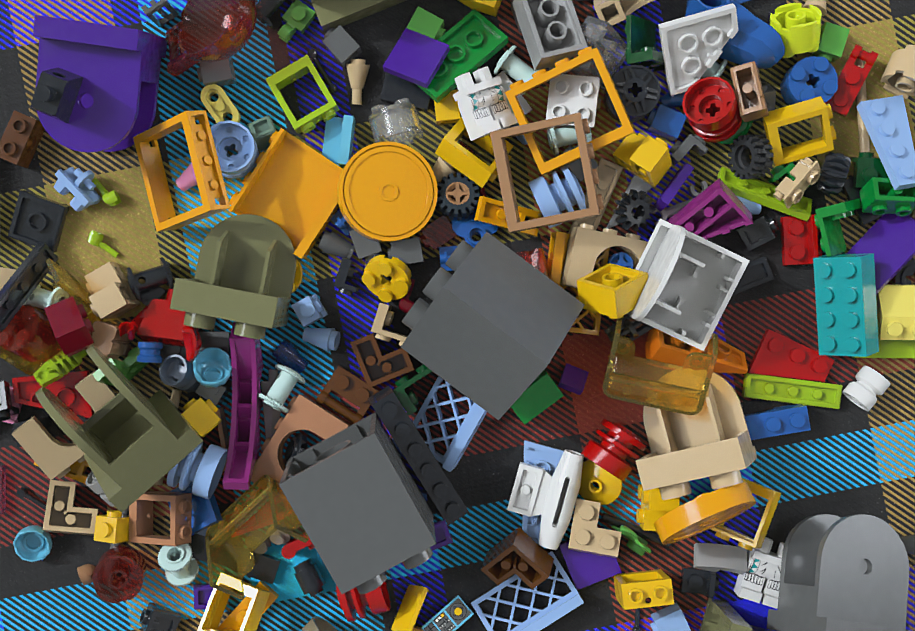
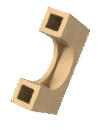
M580 223L579 227L571 228L560 285L577 288V280L593 272L597 257L609 247L620 248L630 255L635 269L648 242L640 240L641 236L626 233V237L617 235L616 230L603 228V231L600 232L594 230L593 225Z
M93 371L77 383L75 388L92 407L94 413H96L116 394L109 385L98 382L92 375L95 372ZM35 415L12 433L13 437L50 480L56 476L58 479L62 478L71 470L70 465L76 461L81 463L85 460L83 456L85 453L75 443H64L52 437Z

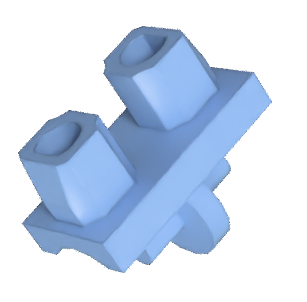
M70 167L67 170L59 169L55 173L58 180L54 188L62 195L71 192L75 196L70 201V205L75 211L85 210L88 206L97 204L102 199L94 190L96 185L92 182L95 174L91 170L83 172L80 168L75 170L73 167Z

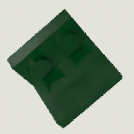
M632 14L627 15L625 33L627 35L625 56L627 64L644 66L652 72L665 70L663 52L656 51V24Z
M424 364L416 368L417 374L411 378L407 374L395 382L397 387L393 389V392L408 416L418 410L417 404L419 399L413 389L408 391L407 387L432 372Z

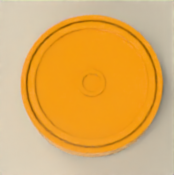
M389 141L370 144L354 154L344 166L337 186L338 204L344 219L360 235L379 242L399 241L420 231L430 220L438 198L436 178L427 160L413 148Z
M742 482L695 497L694 500L660 517L655 521L654 527L662 544L678 542L740 515L754 506L756 500L747 483Z

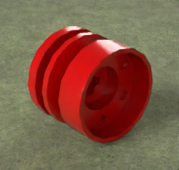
M720 77L699 79L684 94L682 102L684 114L693 131L704 141L720 142L727 140L740 128L742 117L736 94L728 81Z
M603 418L601 424L610 430L605 434L601 430L596 429L595 432L603 439L602 442L598 443L589 440L581 453L610 474L625 482L633 469L626 461V458L629 456L636 460L640 459V456L631 450L636 446L644 452L647 446L642 443L637 435L619 423L607 421Z
M386 581L375 590L366 594H360L356 587L341 594L336 586L338 601L348 622L356 621V611L361 619L365 618L367 605L374 615L390 611V599Z

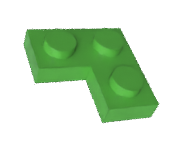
M138 347L133 348L128 353V357L123 361L109 358L129 381L148 364L146 362H137V356L140 354ZM99 368L92 374L98 382L114 386Z

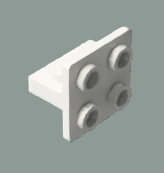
M562 74L550 80L546 120L580 112L583 119H588L589 127H594L596 112L601 106V99L598 98L600 78Z

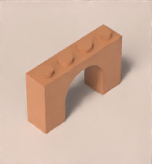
M302 394L292 398L287 406V409H289L285 418L281 417L274 427L276 430L275 434L264 442L261 448L263 453L259 459H255L251 478L252 482L289 506L291 505L279 486L286 468L283 460V448L287 439L300 430H309L323 439H327L351 426L342 418Z

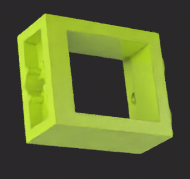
M308 55L265 79L298 134L301 132L306 134L316 127L315 124L322 120L324 122L331 120L337 115L336 112L340 110ZM311 72L328 103L297 121L279 90Z

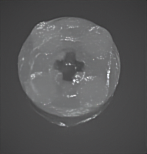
M408 98L399 99L393 105H377L371 108L372 114L368 119L375 143L389 141L409 145L414 142L413 137L418 135L420 139L423 136L416 106L410 103Z

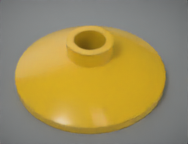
M590 459L583 462L579 494L585 500L599 502L601 505H607L615 501L621 493L622 480L610 474ZM592 482H597L600 488H596Z

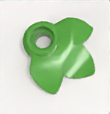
M621 525L620 528L616 526L611 527L616 531L622 532L621 535L629 540L626 546L638 555L643 556L645 552L651 553V549L647 546L648 542L639 537L630 528Z

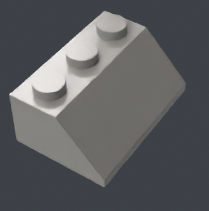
M572 0L513 1L512 5L534 71L553 67L556 62L567 57L570 59L578 55L580 50L588 47Z

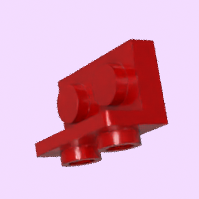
M812 214L807 221L793 216L780 218L783 265L813 264V258L822 255L821 245L818 244L820 229L815 224V214Z

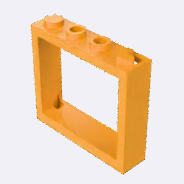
M591 46L586 47L578 52V57L570 61L568 57L555 63V68L546 71V69L539 70L532 74L533 79L525 83L523 80H519L511 84L510 90L505 92L519 126L529 124L517 96L594 60L622 126L587 143L593 144L595 152L635 133L597 47L594 49ZM533 133L523 134L541 175H545L581 158L578 146L545 162Z
M206 110L184 111L133 137L157 232L177 230L230 209ZM183 127L203 205L176 216L157 140ZM215 199L219 200V204L216 205Z

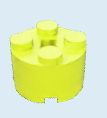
M789 3L777 7L775 13H771L770 26L782 38L785 46L784 58H790L795 54L805 52L812 53L818 50L822 12L816 6L809 4V8H803L802 3Z

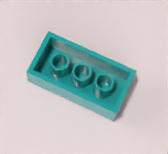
M874 253L837 254L831 257L822 255L813 258L819 355L867 357L879 352Z

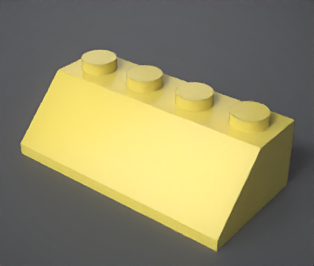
M885 285L876 295L878 339L915 340V285Z

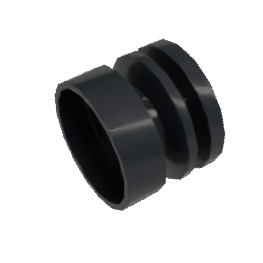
M630 65L620 69L612 78L631 123L641 121L655 108L660 99L661 87L658 78L651 70L640 65ZM631 88H634V92H638L636 97H633V93H628ZM605 89L603 99L605 109L613 119L621 123L607 89Z

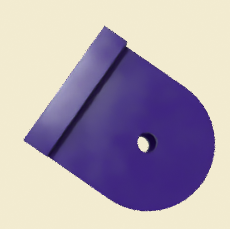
M35 15L33 36L40 38L36 87L42 71L59 67L84 77L69 123L62 122L37 111L40 122L47 133L61 145L79 152H115L134 146L133 137L150 129L154 122L161 58H166L168 39L138 29Z

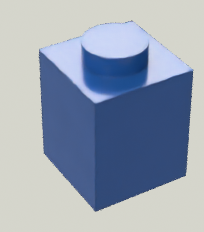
M660 104L647 117L646 123L649 124L647 131L674 142L678 138L687 117L678 111Z

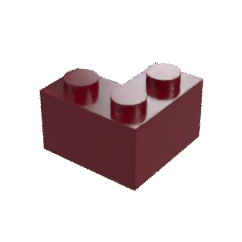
M73 296L44 308L55 338L65 356L68 355L70 357L88 349L86 346L94 343L92 333L95 332L93 323L89 318H86L88 314L83 304L77 305Z

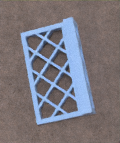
M438 376L413 424L416 429L424 427L427 437L425 443L429 444L428 448L435 459L443 464L442 468L451 472L457 466L487 412L466 396L455 399L451 385L446 381L445 384H441L443 379ZM447 387L450 400L439 402L436 394L438 388ZM467 400L470 408L469 412L459 415L456 402ZM451 403L454 417L443 419L440 406ZM435 407L439 420L427 422L426 410ZM456 420L457 433L448 435L444 422ZM440 424L443 437L432 439L429 426ZM445 441L447 451L444 456L435 451L433 442Z
M553 551L548 553L554 558L553 563L556 566L555 575L548 578L553 579L551 593L536 590L537 586L534 589L520 586L521 579L515 574L471 602L487 631H494L495 619L508 622L507 631H540L584 603V600ZM558 571L562 575L563 579L557 577ZM518 579L517 585L511 584ZM556 580L567 583L571 592L565 596L553 594ZM506 586L516 588L514 602L499 599L501 589ZM519 589L533 593L530 606L516 603ZM496 592H498L497 598L490 597ZM535 594L550 597L546 608L539 609L533 607ZM552 597L558 599L557 601L551 604ZM485 599L496 601L493 615L483 613L478 604ZM499 602L512 605L510 619L496 616ZM515 606L529 610L527 620L524 622L512 620ZM532 611L538 612V613H536L535 615H533V616L531 617V612H532ZM486 617L492 618L491 625ZM511 624L517 625L516 627L510 630Z

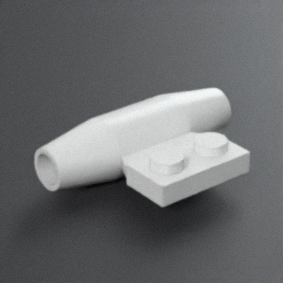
M565 449L553 476L544 468L524 462L519 464L507 510L529 517L541 515L538 544L542 547L557 550L570 524L581 485L584 455L579 452Z

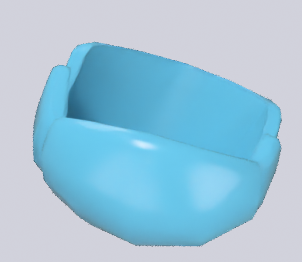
M208 347L200 350L193 361L195 378L205 387L221 386L231 376L230 356L220 348Z
M29 525L18 532L13 541L16 554L22 560L29 562L45 559L50 553L53 544L51 534L44 532L43 527L38 525Z

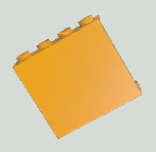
M281 128L279 132L275 131L270 137V146L266 152L262 151L255 162L257 166L253 172H248L242 181L244 186L239 193L236 192L229 201L231 206L228 211L237 215H258L275 222L290 238L295 250L293 254L301 259H306L331 221L332 216H334L339 208L337 186L343 169Z

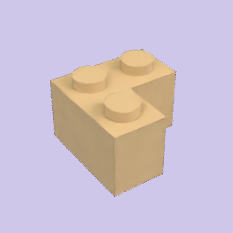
M108 262L84 276L88 282L86 287L91 294L89 297L91 301L90 308L97 317L100 316L101 319H116L141 305L139 300H136L135 295L131 293L129 283L117 263Z
M50 480L43 524L44 532L94 535L98 509L74 507L76 482Z
M576 499L568 549L617 558L622 532L597 528L601 503Z

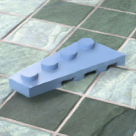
M903 95L861 101L856 108L894 190L915 187V150Z
M524 440V463L544 468L553 476L564 450ZM522 515V530L538 544L541 515L531 517Z

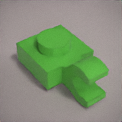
M295 0L282 17L286 24L278 31L279 38L288 43L296 30L303 34L316 17V12L300 0Z

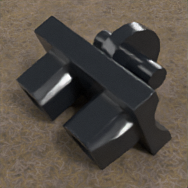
M626 315L606 328L604 332L616 351H618L654 327Z

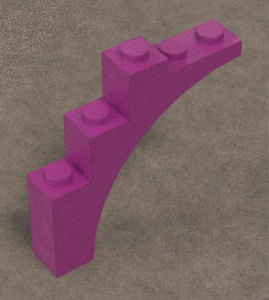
M233 322L229 337L232 363V414L223 488L249 490L255 459H258L261 446L259 418L262 400L258 397V393H261L260 381L264 366L260 339L235 335L236 322Z

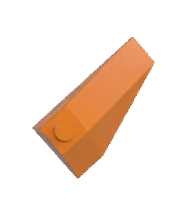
M656 328L649 330L645 344L647 365L668 371L686 367H698L715 373L746 374L748 372L745 353L720 339L716 341L710 339L706 348L702 351Z

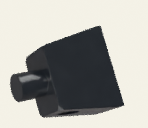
M59 67L42 71L37 87L34 90L31 107L42 114L69 123L84 77Z

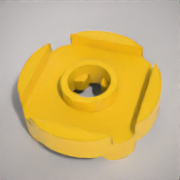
M378 255L373 257L365 267L361 278L362 282L382 302L388 303L391 300L401 299L408 293L412 282L410 278L412 275L410 269L403 261L396 257L389 259L384 258L385 255ZM383 275L385 277L390 276L392 278L391 281L386 280Z

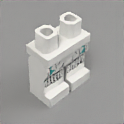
M488 66L473 72L477 84H474L470 72L455 78L459 91L453 94L455 102L458 101V107L471 141L490 135V132L506 129L518 123L515 114L511 113L506 102L505 91L500 85L502 84L500 76L492 78Z
M765 537L761 548H753L752 551L747 550V572L743 575H738L733 591L738 597L759 604L761 602L763 605L777 609L782 553L785 543L780 542L776 554L770 552L773 540Z

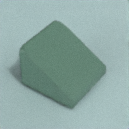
M270 115L247 124L259 151L265 150L270 146L269 139L276 131Z

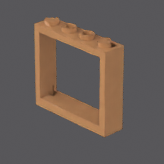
M580 112L490 132L507 226L510 233L601 215L600 209H604L602 194H597L595 185L600 183L597 168L592 169L591 159L595 158L593 144H588L586 134L590 133L588 119H583ZM574 124L590 208L520 222L505 138Z

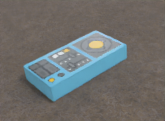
M458 595L421 629L423 631H456L474 613Z

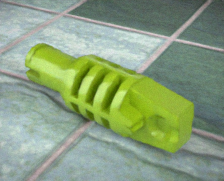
M86 350L70 357L68 355L65 356L63 351H60L53 358L47 360L33 374L34 378L42 387L48 386L64 377L65 374L75 369L76 366H79L82 358L87 355Z

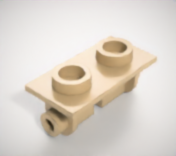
M808 157L804 160L801 159L790 171V175L796 179L792 181L785 177L774 189L775 193L773 196L779 201L783 199L788 209L793 203H798L808 186L815 184L820 177L821 169L818 161L813 162Z

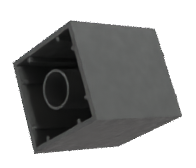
M486 232L475 247H472L464 240L457 246L445 263V265L455 271L453 275L440 267L422 292L433 302L429 305L419 298L406 314L402 323L412 329V331L401 345V348L499 420L548 366L583 309L584 304Z
M376 412L288 460L279 486L341 594L355 587L360 594L369 593L386 581L387 576L384 572L403 563L406 569H412L423 564L433 555L430 548L436 544L433 513Z

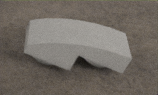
M695 543L694 568L711 572L724 570L743 575L747 572V549L723 544Z

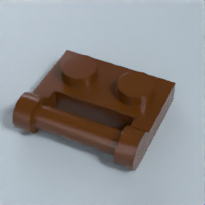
M339 365L315 402L320 405H326L349 420L350 424L353 425L360 421L369 409L371 403L368 398L379 392V390L375 387L368 388L364 380ZM333 390L360 409L357 413H354L328 395Z

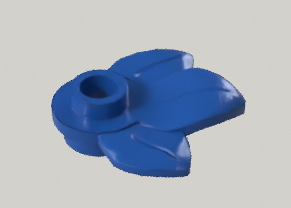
M477 208L473 215L470 213L467 219L463 217L462 220L457 221V217H454L452 220V229L455 234L464 238L472 247H475L479 242L472 239L473 235L477 234L482 238L486 232L492 235L498 230V226L474 220Z

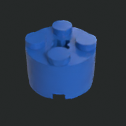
M806 57L791 66L784 74L780 85L781 95L788 105L819 96L822 97L824 102H827L838 90V77L834 67L825 57Z

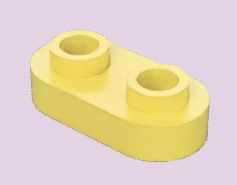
M212 84L202 89L200 94L201 101L216 123L225 121L227 114H232L231 121L240 123L241 116L238 109L220 86ZM218 94V100L212 102L211 96Z

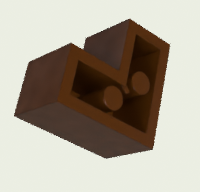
M375 333L350 342L368 388L415 369L410 354L402 348L384 355L378 339L375 338Z
M518 527L487 551L481 571L497 585H500L515 573L533 589L549 578L554 558Z

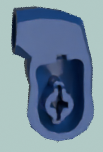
M735 0L687 1L685 17L732 3L736 6L738 32L721 49L723 52L719 58L740 65L755 61L758 69L773 67L784 56L785 46L779 33L772 26L754 16L748 9L736 3Z

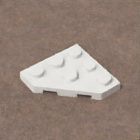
M733 3L658 24L668 91L671 96L686 92L692 84L698 81L707 68H711L723 52L721 49L730 38L733 39L738 32L736 6Z

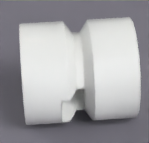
M864 365L855 376L857 382L849 383L842 393L858 407L869 412L877 401L876 395H883L890 386V382L874 369Z

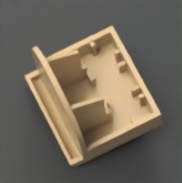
M686 367L671 371L653 385L646 397L643 410L644 426L651 453L636 460L643 491L659 488L662 500H668L691 494L692 490L689 481L709 477L712 489L742 483L740 470L746 469L757 459L755 446L751 442L739 397L733 387L717 373L698 367Z

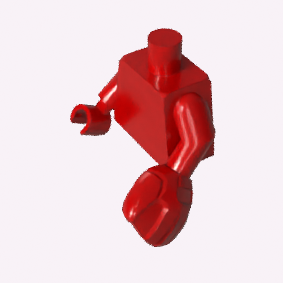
M170 288L167 291L165 300L152 299L150 304L130 322H123L119 325L120 337L128 333V339L133 340L137 332V335L143 341L163 342L164 345L185 347L187 361L195 359L201 349L202 340L198 332L200 328L183 324L185 311L170 309L173 289Z

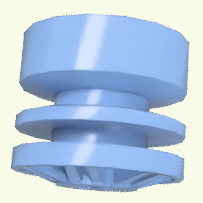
M230 120L221 121L211 126L222 176L229 179L243 178L248 172H252L257 165L255 162L259 156V151L250 131L241 123ZM235 148L238 154H232L230 157V155L228 154V150L233 151Z
M567 165L560 167L564 176L562 179H559L555 170L551 171L554 183L550 185L543 176L528 182L543 217L562 214L564 210L572 212L574 211L572 206L576 204L579 210L587 209L582 188L576 176L568 169ZM559 224L550 225L548 228L551 229Z
M202 442L168 472L167 485L174 488L179 483V489L184 491L193 482L192 494L210 499L223 473L228 450L211 444L202 453Z

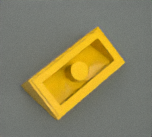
M417 585L408 586L391 627L392 631L413 630L428 588Z

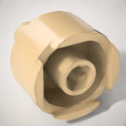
M906 45L905 49L894 51L881 78V83H885L883 88L894 96L903 95L904 99H908L909 96H915V45Z

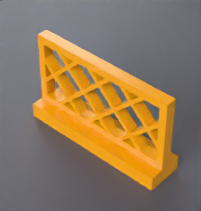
M556 231L552 232L550 236L546 276L565 289L567 286L560 285L570 234ZM610 247L605 249L602 255L596 259L595 266L597 269L608 264ZM570 287V289L576 295L575 298L578 299V291L575 288ZM585 310L573 323V325L576 323L579 328L571 327L568 332L599 335L601 314H594L590 310ZM588 313L594 319L593 330L584 329L579 322Z

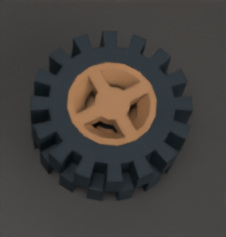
M453 173L449 174L448 178L443 177L441 183L439 182L437 185L438 198L436 204L438 211H442L444 217L448 215L450 220H453L454 217H457V221L462 220V217H465V219L469 218L470 213L473 215L478 205L480 196L478 185L475 186V182L470 181L467 176L461 177V173H457L455 177Z

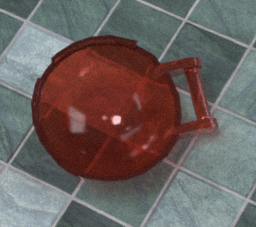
M186 0L188 2L181 13L182 21L170 28L165 34L166 41L169 43L170 62L167 64L168 73L177 76L199 61L211 63L226 60L243 49L253 34L257 20L255 0Z

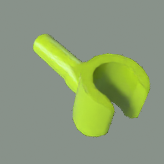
M97 178L92 180L103 195L102 199L106 204L113 207L122 202L115 190L108 193Z
M93 230L90 231L88 242L91 245L104 249L115 258L119 255L117 251L102 242L104 234Z

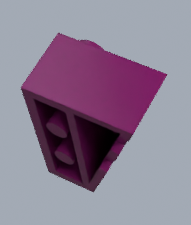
M719 178L670 217L667 222L673 225H680L687 231L708 240V238L721 233H729L730 230L737 227L753 224L752 213Z

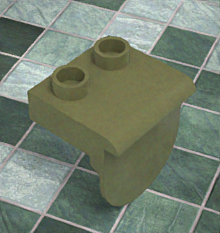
M242 214L221 221L207 234L202 243L195 279L175 278L170 309L185 311L183 324L187 326L214 330L216 318L236 321L235 335L264 340L266 327L277 328L286 326L290 314H288L296 273V255L293 254L295 250L290 238L275 222L258 215Z

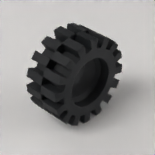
M759 134L740 135L737 139L733 140L734 145H730L729 148L732 152H728V157H731L728 163L733 165L730 170L731 172H736L734 176L740 177L742 180L765 177V173H769L771 170L768 166L773 165L770 157H774V153L769 151L773 149L772 145H767L769 140ZM750 151H751V154H752L751 163H750V159H749Z

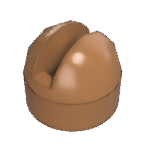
M85 564L77 568L79 578L84 586L96 580L98 570L93 564Z

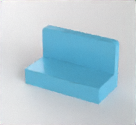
M344 115L343 118L334 117L326 121L322 155L339 167H344L352 157L356 122L354 116Z

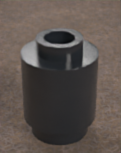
M311 558L293 567L296 572L294 576L304 595L309 593L312 597L324 590L322 586L326 582L316 562L313 563Z

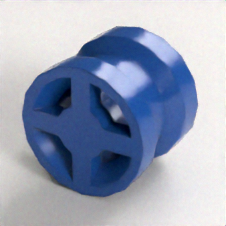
M619 252L613 254L608 259V264L611 263L633 269V260L627 253Z
M138 341L140 354L137 356V362L162 363L163 357L160 355V350L163 348V342Z

